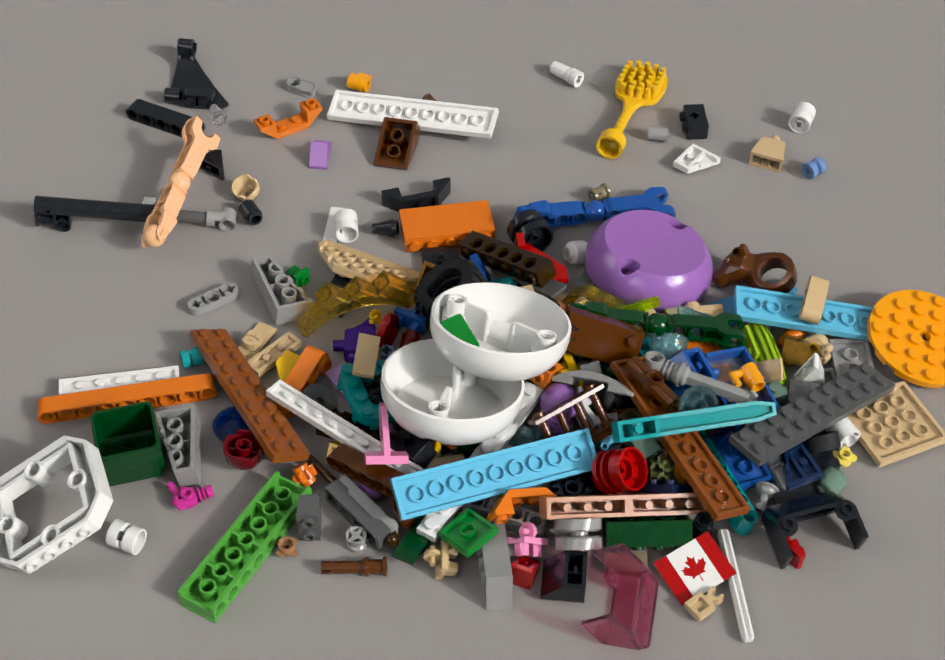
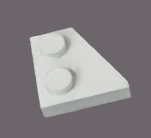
M692 144L673 162V167L689 174L719 164L721 157Z

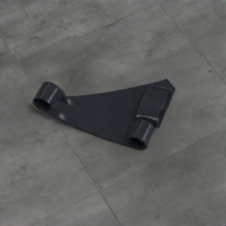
M179 38L177 42V66L171 88H165L164 102L183 104L188 108L222 110L229 106V103L215 88L196 60L197 43H195V40Z

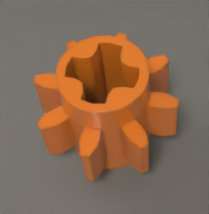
M303 462L292 469L294 474L291 477L295 483L307 487L316 481L314 475L318 473L313 464L308 466L306 462Z

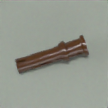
M365 557L358 561H321V574H363L365 577H369V574H382L387 576V557L382 559H369V557Z

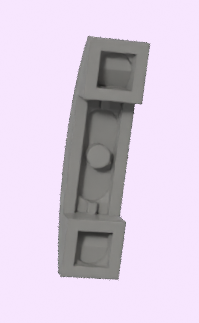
M577 370L560 373L552 377L553 382L565 383L574 387H578L579 379L608 384L607 391L613 394L634 396V393L621 382L597 372Z

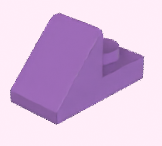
M314 140L311 142L310 169L327 170L332 148L331 141Z

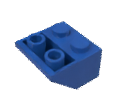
M700 347L683 350L669 359L671 363L673 361L676 364L684 362L690 367L691 371L716 380L718 379ZM664 379L667 386L680 398L679 400L707 392L687 384L677 387L671 380Z

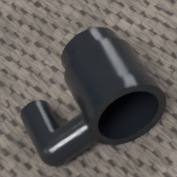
M699 512L694 518L692 526L694 539L707 531L712 536L714 521L708 512Z

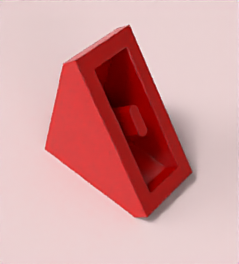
M519 556L511 564L513 585L531 590L541 561L524 556Z

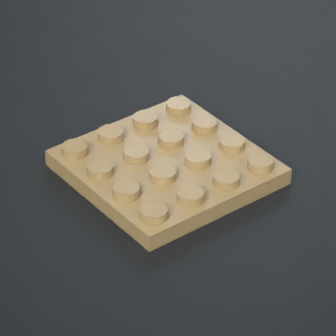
M905 381L896 383L892 392L848 416L861 433L859 442L879 468L945 444V431Z

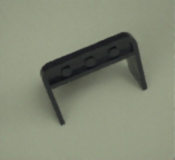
M825 491L766 507L761 514V520L780 568L785 569L794 557L786 538L793 536L797 532L798 522L836 513L837 517L844 522L855 550L859 549L868 539L869 535L856 505L834 491Z

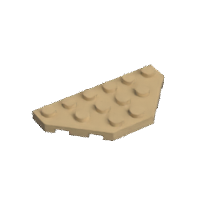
M329 239L318 243L317 251L332 272L339 274L343 278L354 279L360 284L415 285L420 274L419 271Z

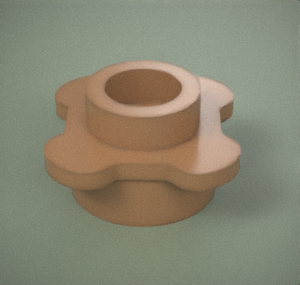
M285 536L277 540L278 550L276 555L278 557H294L297 555L296 545L298 541L295 538Z

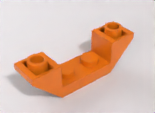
M314 97L299 103L300 113L275 122L267 114L253 119V122L262 133L280 139L309 128L322 111V106Z
M547 487L509 489L498 499L486 520L495 522V524L506 523L515 514L513 507L529 503L530 506H535L539 504V497L556 495Z

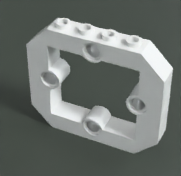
M64 435L0 477V564L13 570L31 574L101 529L113 503V497L97 447L87 440ZM72 463L74 471L68 476L67 485L81 495L84 507L58 524L47 526L39 536L23 545L22 539L28 533V525L16 517L12 501L36 485L41 487L48 486L54 479L56 472Z

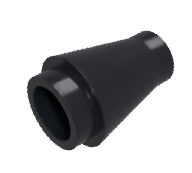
M394 219L373 223L372 233L394 237L399 235V223L394 221Z

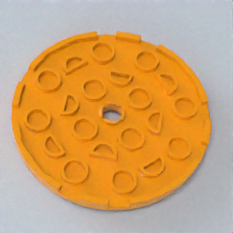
M900 290L884 296L876 303L867 321V336L869 343H872L876 350L875 355L883 365L887 364L895 371L894 374L903 380L922 387L942 388L945 386V299L922 290ZM924 334L928 341L923 340L921 336Z

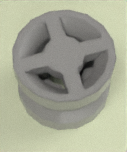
M352 526L345 533L346 547L352 553H360L367 547V534L363 527Z

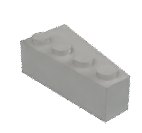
M271 255L252 258L251 275L275 324L279 325L311 318L314 301L304 295L303 289L293 283V279L290 275L287 276L283 272V268Z
M195 405L155 411L179 486L201 484V420Z
M491 522L498 527L499 533L477 550V556L481 555V557H478L479 570H482L480 572L481 585H484L486 610L512 609L513 575L505 523L495 524V522Z

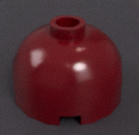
M249 429L237 430L236 434L233 435L230 433L223 441L224 457L227 463L235 469H253L263 459L264 450Z

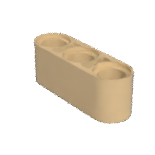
M810 275L798 319L815 325L819 324L830 281Z

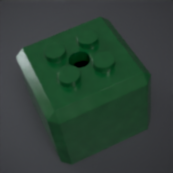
M144 401L95 411L90 416L94 446L99 449L109 487L154 478L164 474L166 468L152 403Z

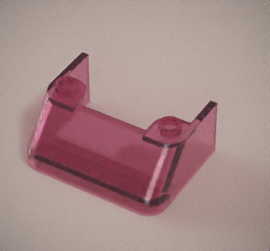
M623 543L594 551L593 555L606 566L605 582L614 590L610 614L581 621V626L602 644L634 650L649 648L659 587L657 576Z

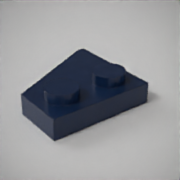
M803 443L783 453L787 492L823 478L824 473Z
M647 479V483L639 492L684 493L694 492L689 483H677V480H664V483H660V479Z

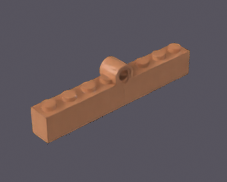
M695 492L539 497L540 518L547 520L690 515L703 511L708 512Z

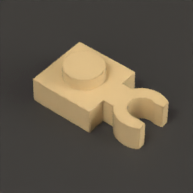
M712 586L708 589L707 595L700 591L685 602L684 608L700 622L715 611V605L723 602L724 595L713 596L716 592V587Z

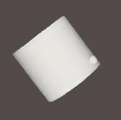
M848 417L825 429V432L838 431L841 443L840 449L843 446L851 447L861 436L860 431Z

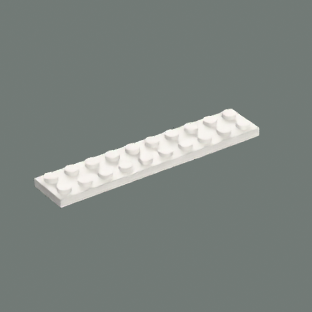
M336 90L327 113V119L382 126L384 117L417 121L420 131L491 139L499 110L493 107Z

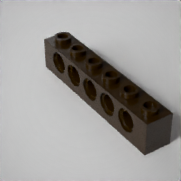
M475 231L470 232L458 243L463 258L470 260V255L477 253L484 266L515 277L518 280L526 281L531 285L542 288L557 274L551 259Z

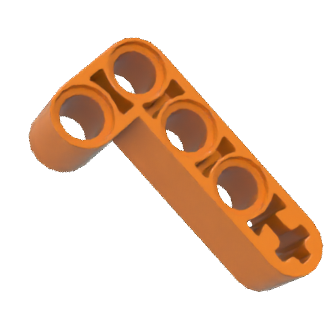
M311 345L306 346L286 378L285 383L302 393L307 386L314 383L318 375L325 377V372L331 369L332 361L329 355ZM275 402L285 417L292 418L294 416V413Z

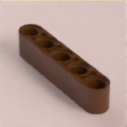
M340 444L326 458L329 466L343 475L345 474L347 477L393 500L395 498L390 479L406 475L386 464L366 465L364 454L345 444Z

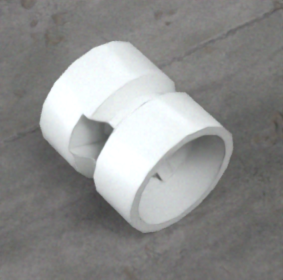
M807 102L798 103L789 119V128L795 133H806L810 129L816 114L814 106Z
M352 209L337 211L334 215L336 239L343 243L355 241L359 236L356 212Z
M116 519L107 531L106 544L117 549L122 548L124 552L137 555L145 544L147 532L141 527L131 526L126 521Z

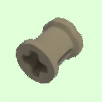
M603 183L598 188L589 189V200L599 201L603 198H610L611 190L609 186Z

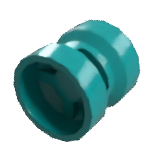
M192 347L189 351H179L184 370L189 369L192 365H203V358L197 347Z

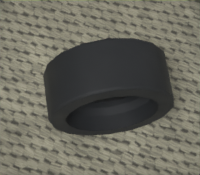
M838 431L819 433L802 442L810 454L841 447Z

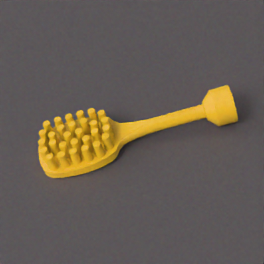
M628 60L615 83V97L623 102L622 112L614 128L605 129L596 142V149L601 156L607 159L618 158L626 146V138L623 131L633 113L639 107L655 105L661 100L668 84L665 67H662L659 72V64H654V67H651L650 62H645L644 66L641 60H637L636 67H633V61Z

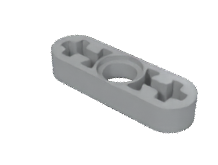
M225 283L190 299L187 303L189 314L200 316L236 300L239 296L238 286L235 283ZM212 297L218 298L216 301H209Z

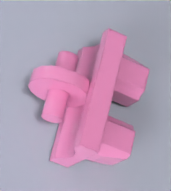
M525 522L521 525L519 529L520 538L507 537L508 544H514V556L540 558L542 557V546H548V539L535 537L537 530L535 525L530 522Z

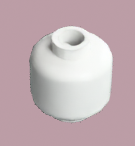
M584 240L568 242L563 249L564 259L573 265L584 264L588 243Z

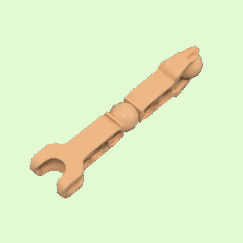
M197 115L188 119L182 129L184 145L168 179V184L165 185L152 213L146 219L141 245L144 248L148 246L160 247L166 241L167 235L178 222L177 216L185 200V195L190 188L191 181L198 172L205 154L217 149L220 142V137L216 133L207 137L204 135L201 128L203 121Z

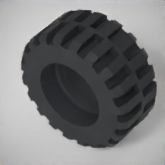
M465 258L445 260L442 264L434 266L430 272L428 271L425 274L424 278H421L419 286L415 289V305L430 324L433 302L442 292L462 284L487 282V280L471 260Z

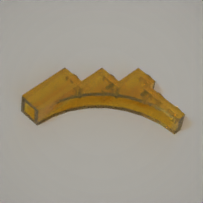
M385 270L372 282L354 276L344 288L326 282L315 293L317 301L300 317L296 324L301 335L308 338L316 329L329 320L357 308L386 304L409 309L415 303L414 294L416 286L414 283Z

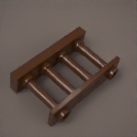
M592 382L585 385L583 391L551 409L533 414V418L527 422L529 425L539 424L545 439L553 437V434L546 420L556 415L564 434L573 432L563 410L573 406L583 429L589 428L593 444H596L613 434L611 422L617 421H612L608 418L597 392L605 388L604 385ZM590 397L602 422L600 423L601 427L597 429L591 427L580 403L581 400Z

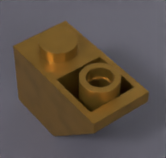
M785 334L780 353L784 365L802 366L814 352L804 338Z

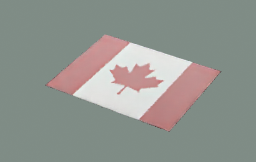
M708 531L654 562L657 570L681 606L700 591L705 593L710 587L717 586L737 574Z

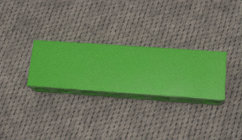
M276 471L177 591L179 605L215 624L277 546V540L284 537L297 521L298 494L312 495V488L309 486L305 488L281 476L280 472Z

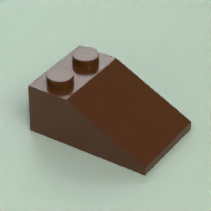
M384 117L373 165L408 170L419 140L420 126L418 122Z

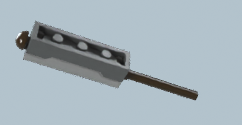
M310 453L306 461L309 464H313L316 471L329 483L325 487L326 500L352 526L363 527L367 534V541L378 551L386 546L395 547L399 543V526L397 521L393 517L390 518L379 504L376 505L367 492H363L353 479L350 480L345 474L336 479Z

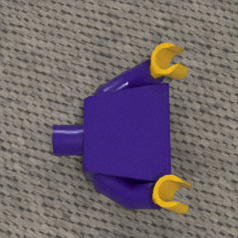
M373 309L369 314L370 318L362 324L346 329L344 340H333V351H344L345 362L354 363L359 333L376 336V326H374V323L380 324L382 322L381 312L378 309Z

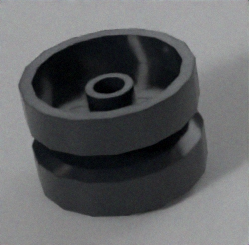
M526 210L519 213L510 221L507 227V235L514 245L516 233H523L525 243L532 245L541 252L546 250L554 238L552 228L537 210Z

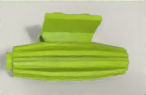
M748 322L744 326L742 331L746 336L745 346L755 363L782 358L772 334L765 325ZM782 359L784 380H781L779 382L784 386L786 385L787 378L784 368V362Z

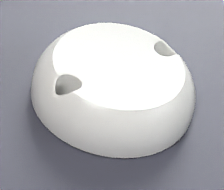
M468 283L447 289L436 297L430 313V331L441 354L453 365L469 374L496 381L526 380L541 375L552 368L565 354L572 328L567 314L552 300L534 291L502 283ZM456 314H461L477 339L479 347L455 337L439 322Z
M433 339L416 341L394 351L382 367L380 381L381 396L391 416L401 427L419 438L432 439L445 445H469L495 437L505 430L517 417L525 392L524 380H490L474 376L459 369L441 354Z

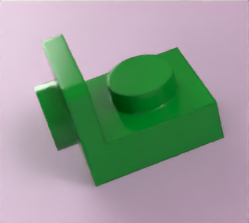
M294 265L284 272L287 276L290 275L297 287H303L310 281V271L307 267L301 270Z

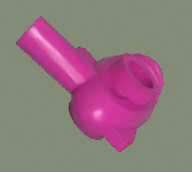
M172 481L166 485V488L174 495L171 504L177 507L179 511L185 508L191 509L198 505V499L202 503V498L206 501V497L209 500L211 497H214L211 485H204L205 489L200 486V490L196 486V492L193 487L187 488L183 486L178 488Z

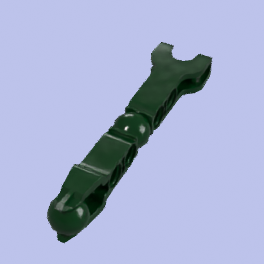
M605 302L570 304V306L643 328L645 336H647V333L654 337H662L666 334V338L672 337L678 340L709 342L722 349L746 345V336L741 331L743 319L738 314L720 313L714 317L668 314L666 317L662 313H652L649 315L648 312L644 313L639 310L607 307ZM731 322H737L734 326L729 325ZM731 338H739L741 340L733 342Z

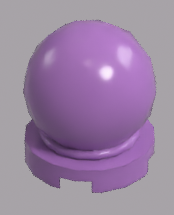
M565 383L549 385L541 394L540 409L535 410V413L542 410L545 412L577 394L576 390ZM573 406L563 410L571 429L573 426L571 418L576 415ZM556 415L546 420L548 426L553 428V433L564 434Z

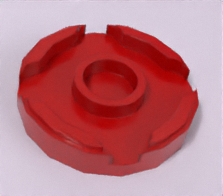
M390 312L380 323L376 335L381 337L379 348L383 345L392 346L398 334L396 325L400 323L398 315Z

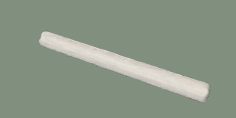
M720 529L717 533L720 550L737 573L728 578V584L741 639L744 643L753 642V628L730 533L727 529Z

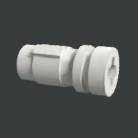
M554 61L550 66V73L565 80L566 83L574 87H579L584 80L583 72L563 63Z

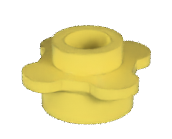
M843 446L841 450L833 451V455L841 467H848L852 462L857 461V456L852 454L847 446Z

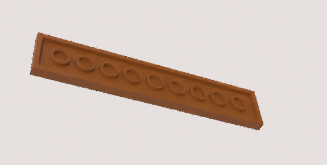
M221 328L191 330L189 337L271 463L308 460L310 456L309 451L275 401L266 396L267 389L227 330Z
M639 357L644 362L645 357ZM632 358L611 362L609 367L619 382L627 386L634 393V396L630 398L643 417L683 412L678 404L667 411L654 397L646 396L640 391L641 384L625 369L627 362ZM697 431L658 437L714 521L748 514L751 509Z

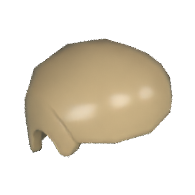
M244 174L234 179L231 184V190L237 199L241 201L253 200L258 196L260 186L256 179L252 178L249 174Z

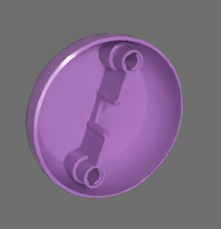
M652 210L626 211L604 221L592 233L584 256L586 271L592 282L602 292L612 299L635 309L641 303H651L654 310L658 313H664V308L684 307L685 304L692 301L699 303L707 294L713 275L711 254L702 237L691 226L681 223L673 216Z

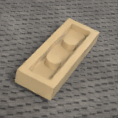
M288 331L248 360V363L258 378H260L276 366L277 358L280 355L282 356L286 350L294 353L301 348L302 341Z

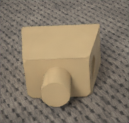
M773 135L771 138L761 137L751 150L749 165L781 173L786 143L781 141L777 135Z

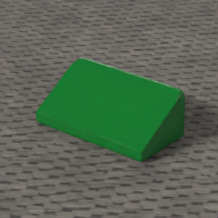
M456 314L439 322L455 337L479 347L477 339L461 314Z

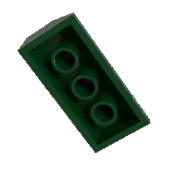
M688 515L602 518L604 544L607 548H610V551H623V548L641 551L644 550V547H653V550H665L667 546H674V549H678L693 540L692 519Z

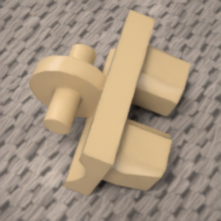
M442 540L437 546L431 545L430 549L424 552V560L429 562L431 567L435 566L436 580L441 581L444 575L454 577L458 572V563L449 561V558L456 559L458 551Z

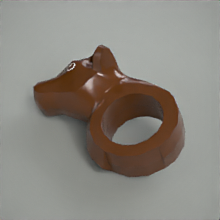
M740 244L739 247H734L732 252L724 258L721 267L713 273L712 280L721 289L728 285L745 284L748 282L752 288L789 293L797 283V270L792 259L784 253L767 252L752 254L749 252L746 244ZM781 268L787 271L786 275L777 282L767 283L761 280L763 275L771 269Z

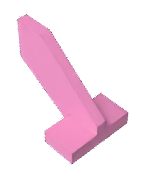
M379 403L381 451L364 452L366 465L408 464L407 451H391L388 412L385 404Z

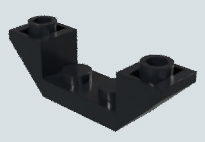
M447 177L433 180V191L403 197L398 187L382 190V206L399 212L400 209L441 205L451 192V179Z

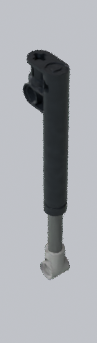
M35 196V226L39 227L40 224L51 225V227H55L59 231L67 232L71 229L73 217L146 222L155 205ZM224 208L221 211L207 210V212L180 210L177 220L178 222L203 223L206 226L219 227L223 231L230 232L235 229L237 213L232 208Z

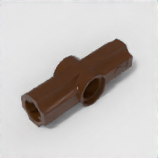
M638 356L633 357L627 362L625 369L641 384L640 391L644 395L654 397L667 411L678 403L680 398L664 383V376L661 372L651 370Z

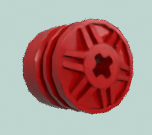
M635 447L601 451L593 460L592 477L594 483L605 494L640 490L647 481V462L641 451Z

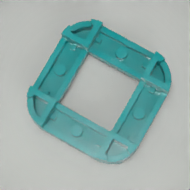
M387 359L376 361L374 376L382 373V367ZM354 363L342 365L337 389L338 391L342 390L352 410V421L355 424L359 422L370 426L369 430H377L379 424V404H372L362 383L374 379L352 375ZM387 410L388 423L396 422Z

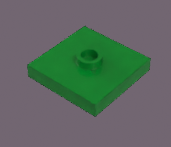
M468 507L437 533L440 539L469 558L496 536L499 530L498 527Z

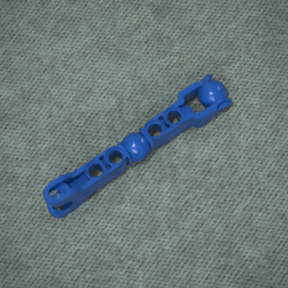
M651 187L641 195L612 197L606 200L602 199V202L592 200L587 204L586 201L548 203L547 200H541L517 207L514 217L526 210H537L543 215L549 226L554 228L588 223V220L595 223L602 219L606 221L616 214L633 210L658 211L671 215L674 218L676 212L671 205H663L668 199L667 189L665 187Z

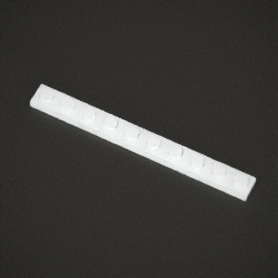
M278 380L266 390L267 397L338 442L363 454L364 452L381 451L380 441L282 380ZM409 459L408 464H386L404 474L425 470Z
M526 381L524 399L517 417L501 433L482 441L469 458L503 450L539 402L544 390ZM461 506L427 514L416 528L417 533L435 542L438 539L437 532L452 520Z

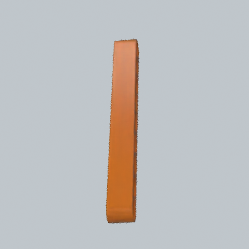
M204 373L43 397L37 401V420L43 424L90 418L95 411L144 401L152 403L153 408L210 400L217 395L216 381L214 375Z

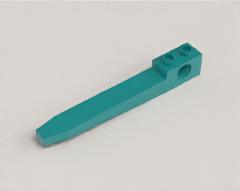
M751 401L611 422L614 443L759 422L777 415L775 402Z

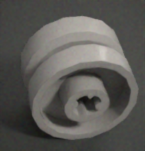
M601 518L554 519V530L568 532V535H559L554 538L555 549L574 551L601 549L602 537L588 534V532L602 529Z

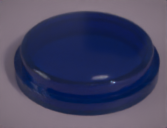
M235 406L226 408L218 413L212 425L215 436L221 441H224L230 433L233 435L236 434L237 430L249 429Z

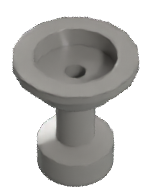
M765 481L757 482L755 485L760 498L758 503L753 504V508L759 517H761L762 512L767 507L768 499H772L774 494L780 492L775 485Z

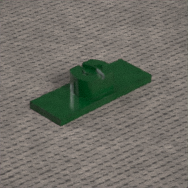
M426 515L420 516L392 553L393 558L413 566L420 554L425 552L431 544V540L418 534L416 528Z

